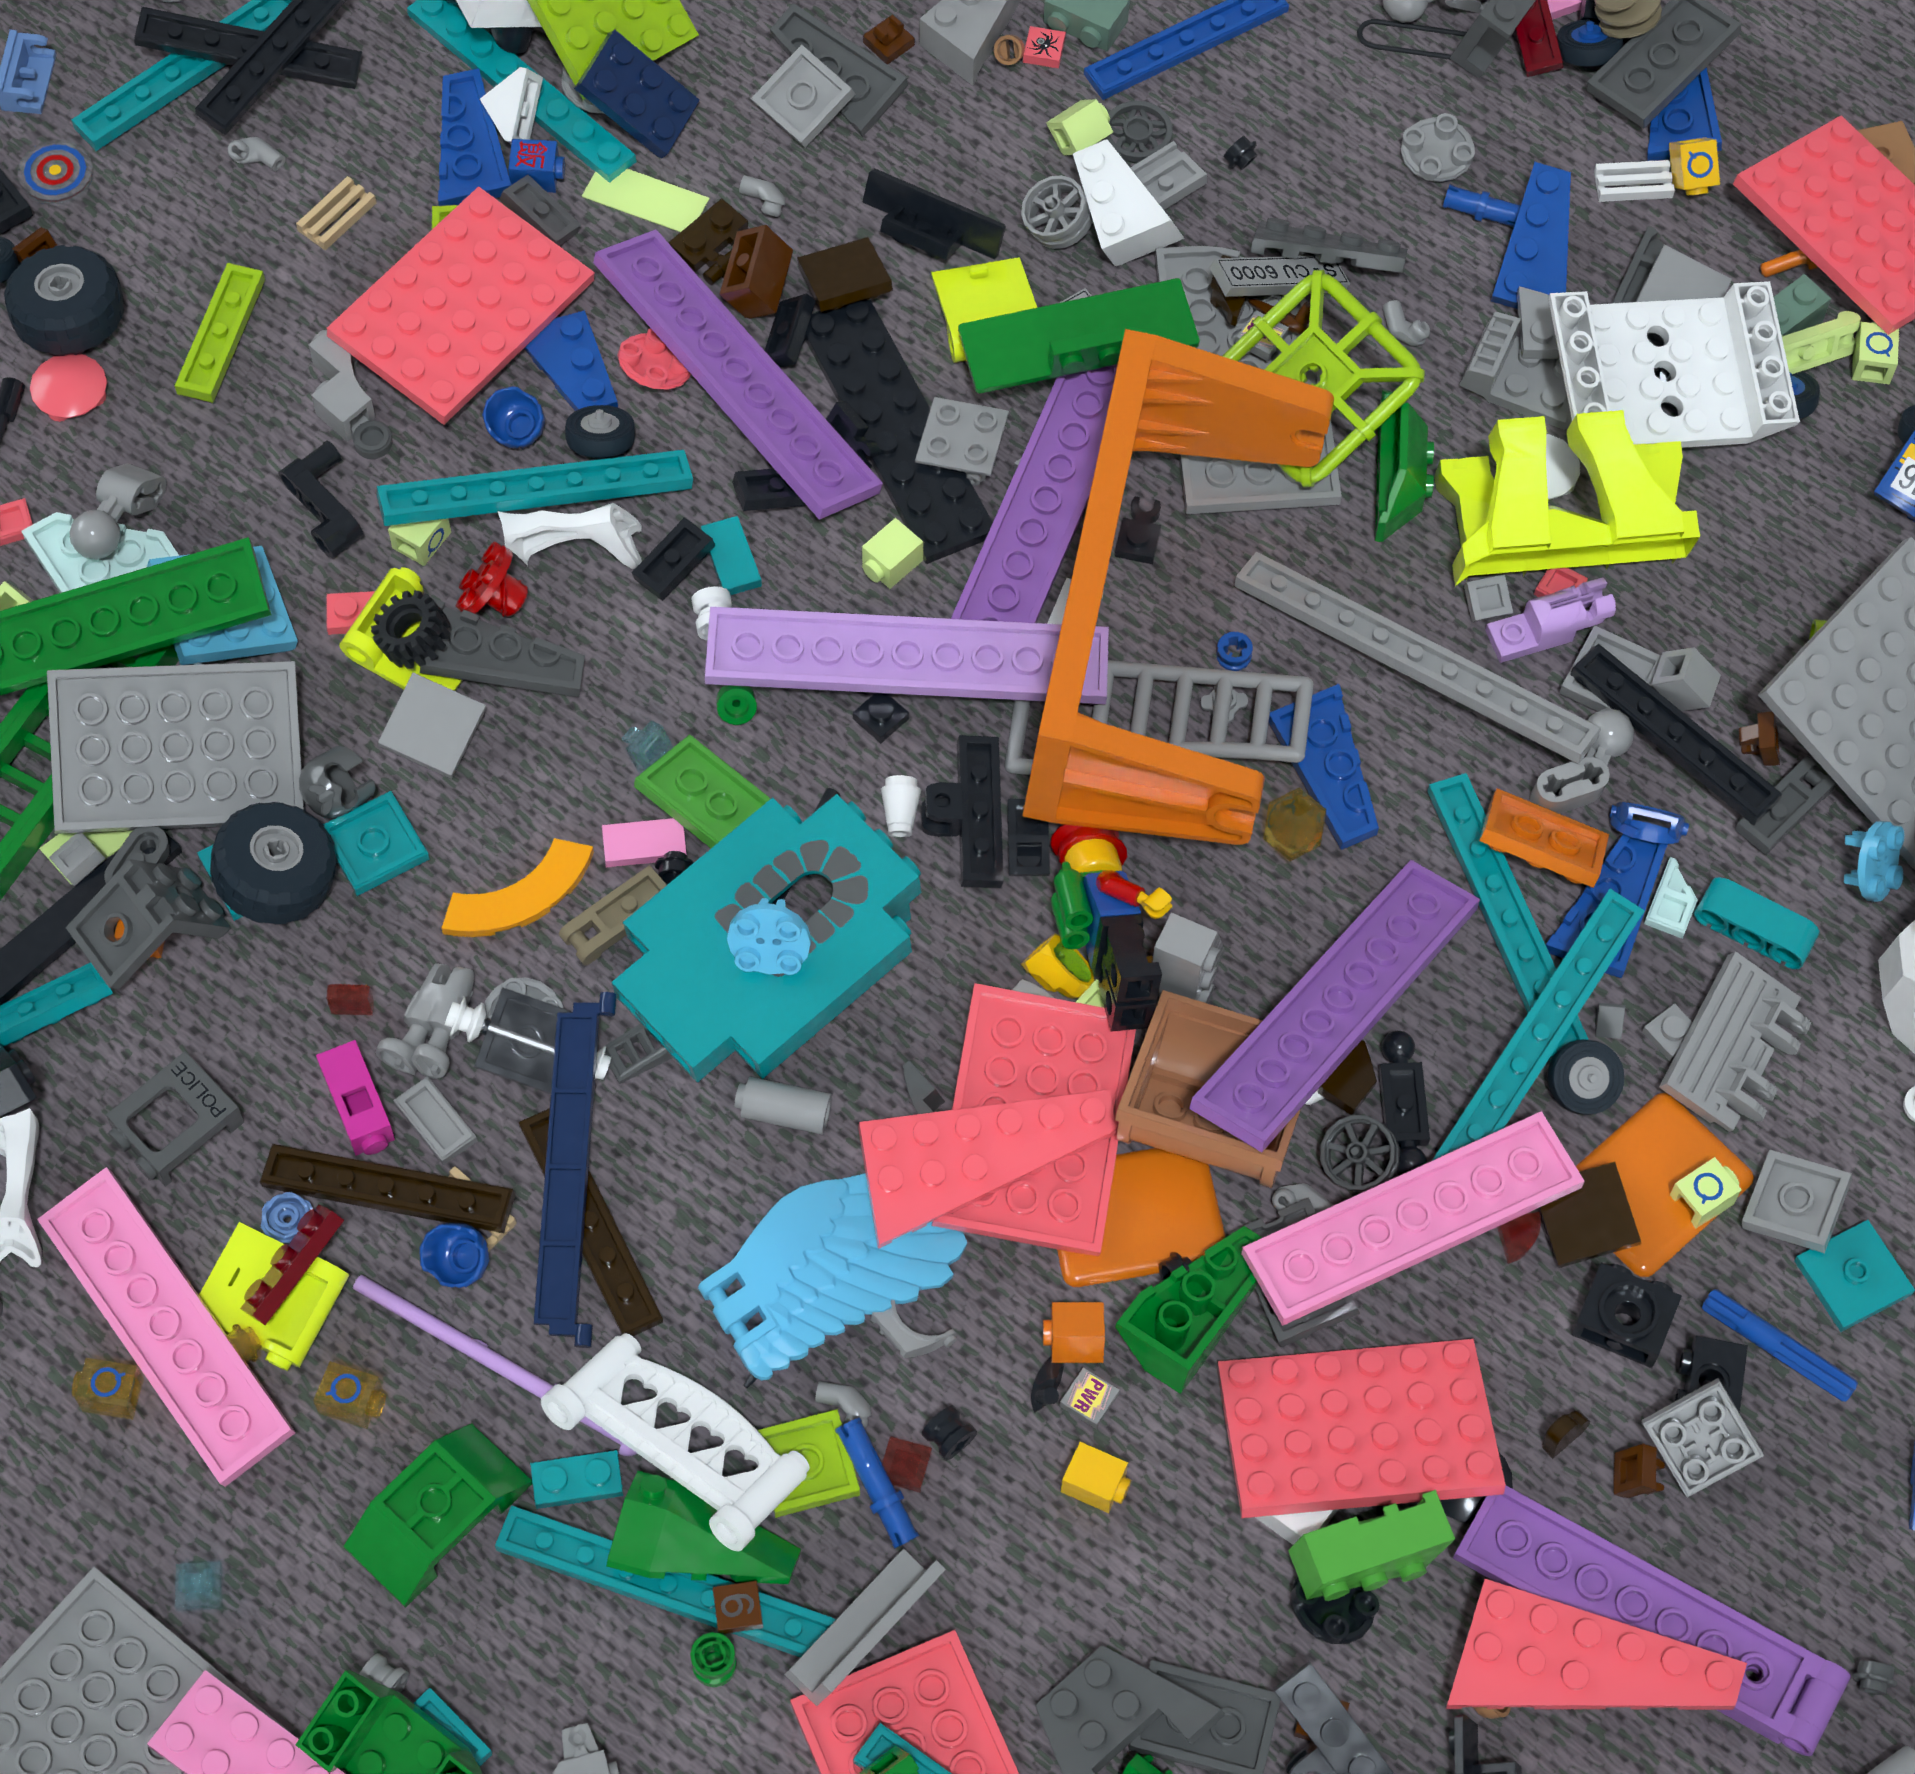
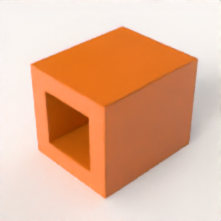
M1052 1302L1051 1320H1043V1346H1051L1052 1363H1103L1105 1344L1104 1302Z

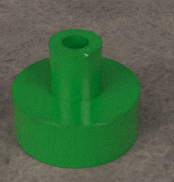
M724 685L717 693V712L726 723L741 725L750 721L755 715L757 703L755 693L751 687Z

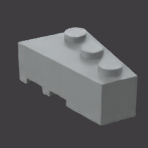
M941 0L919 20V45L973 86L978 78L981 67L991 55L994 44L1004 32L1020 0Z
M1171 912L1155 944L1152 962H1159L1162 972L1158 998L1155 999L1157 1003L1162 990L1209 1003L1215 985L1212 983L1218 970V964L1225 952L1217 931Z

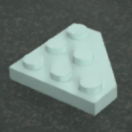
M58 512L21 531L25 541L60 593L146 568L149 559L179 556L163 531L147 529V532L126 529L125 524L117 523L120 527V540L117 549L109 556L101 559L85 558L74 549L70 542V528L74 520L72 515Z

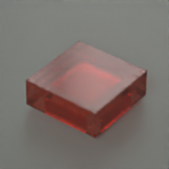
M350 984L328 985L326 999L331 1014L373 1015L374 1000L370 986Z
M890 1437L882 1464L893 1486L920 1493L932 1455V1448Z

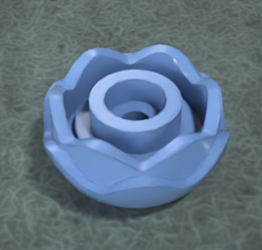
M292 1192L276 1195L270 1201H267L262 1208L261 1228L265 1235L283 1244H289L298 1232L297 1225L309 1210L313 1209L309 1201ZM286 1217L292 1218L288 1223L284 1222V1219Z

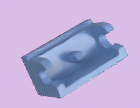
M17 30L9 31L0 65V107L2 111L42 114L56 59L55 50L34 46H46L48 38L45 36L18 33Z

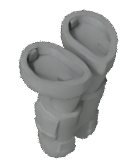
M435 963L427 974L420 990L411 999V1003L404 1014V1022L409 1027L407 1034L402 1040L397 1038L382 1039L376 1048V1056L388 1066L408 1074L415 1075L418 1070L422 1075L428 1076L431 1079L443 1077L450 1065L449 1057L446 1054L448 1041L459 1036L460 1030H457L452 1036H449L452 1028L444 1024L453 1001L461 1004L463 996H465L466 1005L468 1006L473 994V970L458 966L451 973L447 964ZM432 1034L429 1042L425 1043L426 1037Z

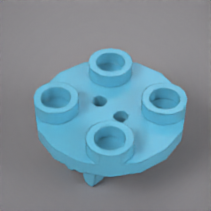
M1876 821L1867 832L1852 831V835H1845L1846 845L1860 847L1861 850L1859 853L1858 869L1851 870V874H1844V883L1859 886L1861 895L1867 901H1882L1888 895L1890 889L1897 890L1900 888L1903 880V868L1898 864L1900 849L1904 842V829L1888 821Z
M762 898L759 904H754L740 910L731 920L727 935L730 952L735 956V964L739 969L746 972L756 971L769 975L782 973L792 975L797 973L801 969L802 963L808 957L812 940L807 924L798 914L785 907V900L779 899L775 905L770 904L767 898Z

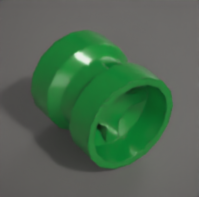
M714 1632L703 1634L696 1639L690 1653L695 1677L705 1686L718 1687L725 1685L736 1672L737 1663L733 1644L723 1634Z

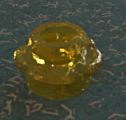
M234 1324L232 1326L233 1331L226 1334V1338L246 1363L250 1360L252 1362L257 1361V1351L262 1349V1345L256 1333L250 1326L241 1329L238 1324Z

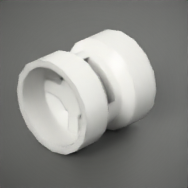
M713 586L701 589L694 593L691 598L693 611L698 615L696 628L697 634L701 639L708 641L710 607H732L730 592L723 587Z

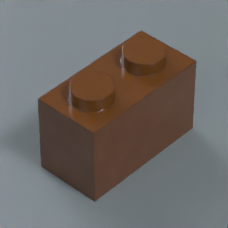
M767 225L737 231L719 295L745 318L751 319L776 313L793 249Z

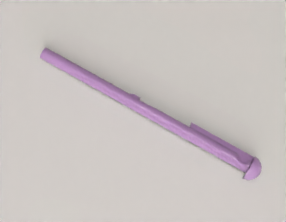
M360 1275L353 1285L355 1291L535 1396L542 1398L553 1387L550 1383L489 1349L488 1345L484 1342L465 1335L366 1276ZM586 1416L580 1421L620 1444V1455L634 1456L638 1454Z

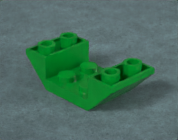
M471 1423L436 1439L370 1502L343 1547L406 1608L438 1577L434 1566L492 1509L495 1508L500 1514L507 1510L533 1484L532 1480Z
M351 1670L344 1671L296 1743L298 1748L329 1773L334 1772L338 1768L340 1770L345 1769L350 1774H483L471 1750L404 1695Z

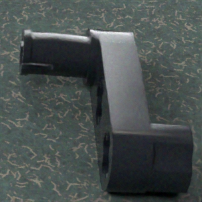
M326 440L302 460L300 458L295 459L281 469L278 474L286 488L321 522L320 525L311 530V535L318 547L328 557L333 559L362 538L364 533L352 514L316 479L333 465L342 461L336 447Z

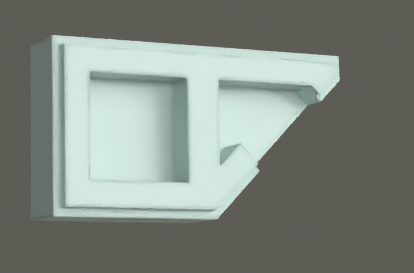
M1670 857L1644 924L1683 939L1697 903V898L1691 886H1687L1678 869L1679 864L1677 860Z

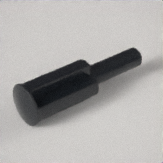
M11 377L3 378L0 386V444L7 422H14L25 389L23 382Z

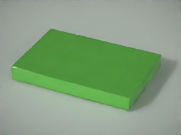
M690 734L637 776L634 782V787L710 848L714 847L771 799Z

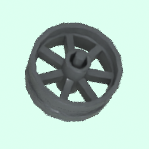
M1350 1115L1338 1120L1327 1130L1321 1143L1320 1160L1325 1173L1335 1184L1354 1193H1363L1393 1179L1398 1170L1400 1147L1396 1136L1386 1125L1366 1115ZM1355 1124L1371 1125L1362 1143L1359 1142L1353 1125ZM1346 1128L1351 1143L1348 1147L1334 1144L1336 1137ZM1380 1129L1385 1134L1389 1145L1369 1148ZM1331 1150L1346 1154L1348 1159L1333 1169ZM1390 1153V1161L1384 1171L1374 1162L1375 1156ZM1356 1164L1355 1185L1343 1181L1339 1175ZM1369 1166L1380 1177L1369 1184L1363 1185L1364 1167Z

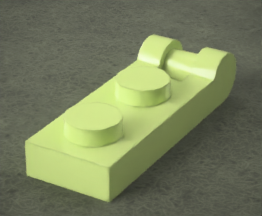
M1843 311L1838 314L1837 319L1782 336L1789 372L1795 374L1852 355L1856 345V339L1853 336L1854 332L1859 329L1860 316L1855 312Z

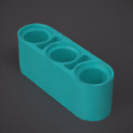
M1721 877L1714 878L1711 881L1694 912V916L1700 924L1704 926L1710 924L1712 925L1710 929L1742 945L1746 942L1749 944L1748 948L1778 963L1784 961L1786 962L1785 966L1790 969H1800L1803 966L1820 934L1818 927L1809 919L1729 879Z

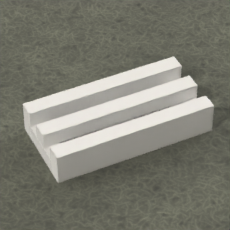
M1670 161L1596 164L1594 176L1599 202L1673 198L1675 189L1674 184H1671L1673 178L1672 172H1669ZM1663 183V185L1640 186L1641 184ZM1618 185L1633 186V187L1605 188V186H1618Z

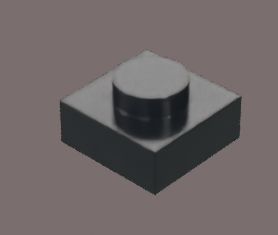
M874 693L853 712V720L881 744L909 720V712L888 693Z

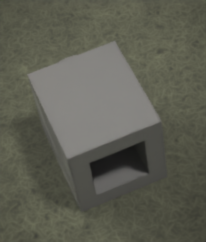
M1695 647L1662 652L1651 685L1681 711L1708 708L1711 705L1721 674Z

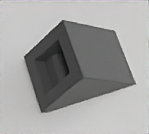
M1599 1003L1596 1011L1595 1037L1622 1038L1626 1005Z

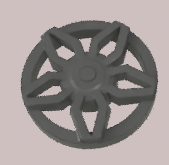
M1128 101L1116 106L1108 113L1110 117L1109 124L1113 130L1112 134L1120 138L1117 143L1113 141L1110 135L1105 137L1104 140L1107 139L1123 160L1140 162L1171 143L1173 132L1171 120L1166 112L1155 104L1146 101ZM1130 111L1127 120L1115 119L1119 115ZM1139 111L1141 116H1135L1136 112ZM1146 112L1155 115L1161 121H1150ZM1112 126H1121L1123 130H1118ZM1153 128H1164L1159 131H1153ZM1166 135L1163 142L1158 146L1156 139ZM1125 143L1130 144L1126 149L1121 148ZM1150 144L1153 150H1148L1144 145ZM1136 146H1138L1140 152H1134Z

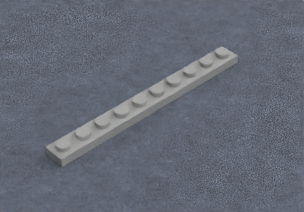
M1255 552L1235 577L1236 588L1577 764L1582 761L1599 737L1600 727L1258 552Z

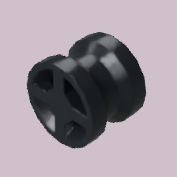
M954 1405L940 1411L928 1422L922 1431V1436L927 1441L934 1442L939 1447V1455L945 1461L952 1459L968 1446L977 1434V1430L971 1424L963 1423L960 1419V1412Z

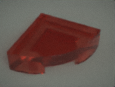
M1539 1212L1522 1215L1497 1227L1508 1264L1523 1258L1535 1244L1541 1226Z

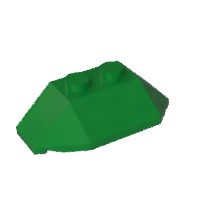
M1382 390L1380 404L1393 392ZM1408 402L1400 406L1378 427L1375 512L1376 542H1383L1422 512L1425 498H1432L1434 476L1427 474V465L1433 464L1434 442L1428 441L1427 424Z

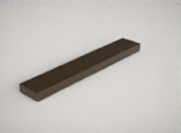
M550 1108L518 1122L544 1178ZM588 1169L582 1255L621 1335L627 1333L635 1336L663 1323V1318Z
M276 1144L271 1146L260 1179L262 1187L440 1222L464 1223L477 1229L503 1234L515 1198V1192L510 1188Z

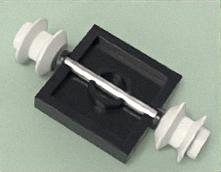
M502 987L491 1019L487 1018L486 1022L484 1021L486 1017L484 1003L481 1002L473 1009L466 1005V997L463 996L461 1004L452 1002L444 1025L452 1028L449 1036H452L457 1030L466 1032L467 1042L476 1039L481 1029H483L481 1034L485 1035L474 1068L551 1094L557 1013L573 1012ZM603 1046L597 1052L595 1079L604 1080L611 1057L604 1055L606 1046Z

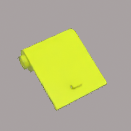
M1020 257L931 272L934 287L947 323L948 344L953 363L967 361L958 333L959 324L1037 308Z
M405 567L400 569L391 568L340 642L339 647L341 651L352 661L403 690L412 673H416L456 691L462 683V679L420 673V666L416 662H414V668L407 669L404 664L402 668L398 667L388 659L374 642L371 626L377 625L373 620L375 614L383 615L380 607L384 603L388 607L393 603L390 598L395 595L402 599V592L409 591L412 596L415 590L421 591L422 594L424 592L420 584L421 579L414 571ZM421 621L410 625L403 632L401 638L412 634L419 627Z
M239 1222L199 1296L225 1332L267 1352L265 1360L285 1371H288L291 1365L300 1368L350 1275L339 1267L316 1257L268 1323L264 1325L250 1317L240 1308L245 1303L244 1296L248 1288L256 1280L264 1278L272 1267L270 1262L273 1255L284 1244Z

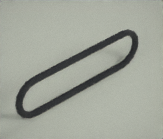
M1370 19L1364 21L1359 26L1357 37L1364 46L1372 49L1451 60V54L1373 44L1364 39L1362 32L1366 26L1371 24L1463 37L1467 32Z

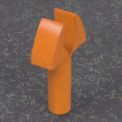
M1799 249L1762 263L1760 270L1762 275L1767 278L1802 264H1807L1809 270L1815 269L1818 266Z

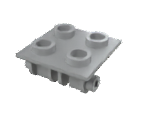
M934 397L915 463L963 471L967 474L966 478H969L971 484L978 486L981 481L985 480L986 476L991 477L1009 411Z

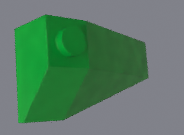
M1243 1226L1205 1250L1203 1256L1188 1265L1189 1272L1182 1265L1171 1272L1170 1277L1154 1287L1152 1285L1147 1287L1137 1295L1117 1321L1115 1328L1146 1372L1179 1394L1184 1391L1258 1284L1242 1255V1249L1244 1246L1261 1239V1236Z
M637 1471L624 1499L606 1567L657 1579H664L665 1572L690 1573L691 1580L706 1581L707 1574L730 1575L735 1582L757 1581V1583L789 1584L799 1560L801 1549L768 1530L757 1526L755 1528V1537L741 1551H733L724 1546L715 1537L710 1528L709 1520L717 1512L715 1508L675 1480Z

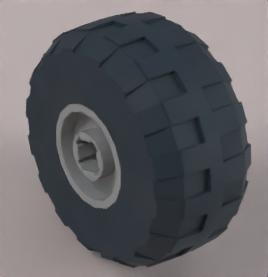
M59 245L46 250L44 248L37 251L33 256L24 259L18 268L14 270L7 281L6 290H4L8 316L17 336L23 343L28 344L35 350L58 356H65V354L76 355L99 346L105 338H109L116 330L124 313L123 293L113 266L100 254L79 246L66 247L65 245Z
M281 802L256 803L233 813L219 829L211 852L210 874L218 896L238 915L262 924L271 923L277 925L295 920L298 921L307 917L315 909L317 910L324 902L327 893H329L336 869L334 842L331 835L324 828V825L317 818L307 813L306 810Z

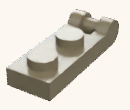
M649 865L565 924L559 931V936L566 945L572 944L577 950V958L584 966H587L598 959L602 952L626 936L623 921L667 885ZM593 927L598 934L589 940L584 934Z

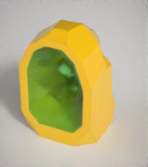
M1054 933L1040 944L1021 963L1026 972L1045 990L1059 992L1064 997L1072 999L1079 998L1090 988L1095 980L1088 961L1077 949L1065 948L1062 945L1060 935Z

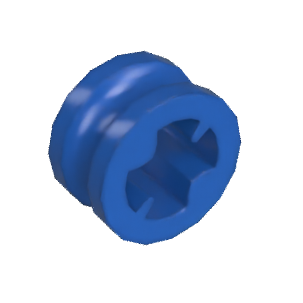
M1240 632L1224 634L1219 639L1216 656L1219 664L1225 669L1232 671L1246 668L1251 661L1253 651L1252 642L1249 637ZM1236 645V650L1242 648L1241 656L1232 657V652L1229 655L1226 654L1228 653V647Z

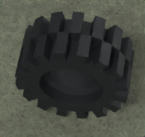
M415 590L413 596L409 591L402 592V599H399L396 595L391 597L390 600L393 604L388 607L384 603L380 607L383 615L375 614L373 619L377 624L371 626L374 642L391 662H394L396 666L401 668L403 664L407 669L414 668V662L420 667L426 665L425 658L428 656L433 661L437 657L434 651L437 648L443 651L446 646L442 639H449L450 632L447 628L451 626L447 616L428 594L425 593L423 595L421 591ZM421 621L419 627L412 634L401 638L403 632L410 625Z

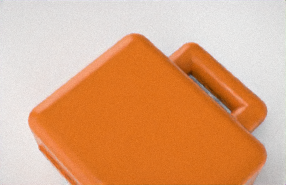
M1667 1093L1655 1095L1576 1165L1578 1171L1581 1172L1608 1163H1616L1641 1239V1245L1613 1253L1633 1273L1640 1277L1653 1275L1717 1217L1715 1216L1695 1229L1691 1222L1695 1212L1683 1197L1674 1201L1670 1196L1676 1182L1714 1157L1722 1166L1729 1167L1736 1175L1739 1187L1742 1189L1739 1196L1752 1185L1754 1180L1751 1169L1688 1109Z
M1158 1148L1116 1154L1101 1253L1099 1256L1057 1249L1064 1281L1072 1287H1083L1160 1273V1262L1167 1260L1171 1253L1177 1252L1182 1258L1188 1257L1193 1262L1203 1256L1205 1250L1226 1238L1209 1164Z

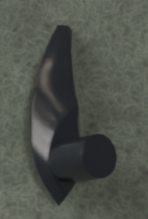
M1050 1357L1038 1372L1031 1392V1404L1034 1413L1046 1405L1055 1404L1058 1401L1059 1393L1057 1389L1061 1382L1065 1363H1052Z

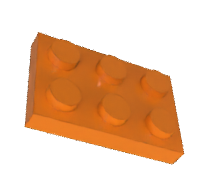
M1496 788L1489 804L1479 841L1488 844L1495 851L1507 852L1522 858L1534 867L1546 868L1561 874L1573 883H1583L1594 888L1601 873L1609 834Z

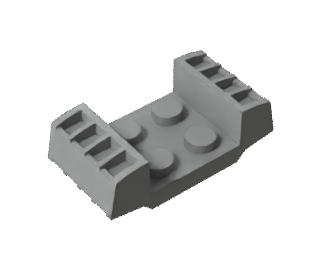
M1494 312L1482 333L1459 386L1483 396L1488 402L1528 417L1545 416V423L1563 430L1568 429L1572 418L1560 359H1522L1520 337L1517 336L1521 319L1508 314Z

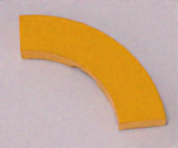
M554 838L550 849L540 864L517 883L483 894L453 892L441 928L442 933L458 937L495 935V932L517 926L522 928L548 914L552 907L559 903L567 894H571L589 867L594 854L593 846Z

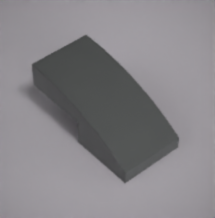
M910 1060L903 1065L907 1090L918 1114L934 1112L945 1100Z

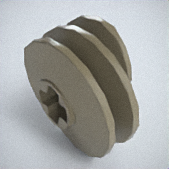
M1594 0L1596 3L1595 14L1600 20L1599 27L1601 32L1608 37L1632 38L1645 34L1654 28L1661 19V0Z

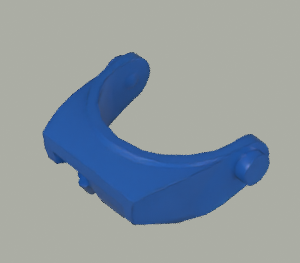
M1618 802L1616 806L1612 805L1609 815L1611 825L1619 832L1632 838L1653 843H1678L1682 835H1687L1689 823H1686L1685 818L1681 815L1634 803ZM1633 815L1653 818L1670 823V827L1666 828L1648 822L1632 820Z

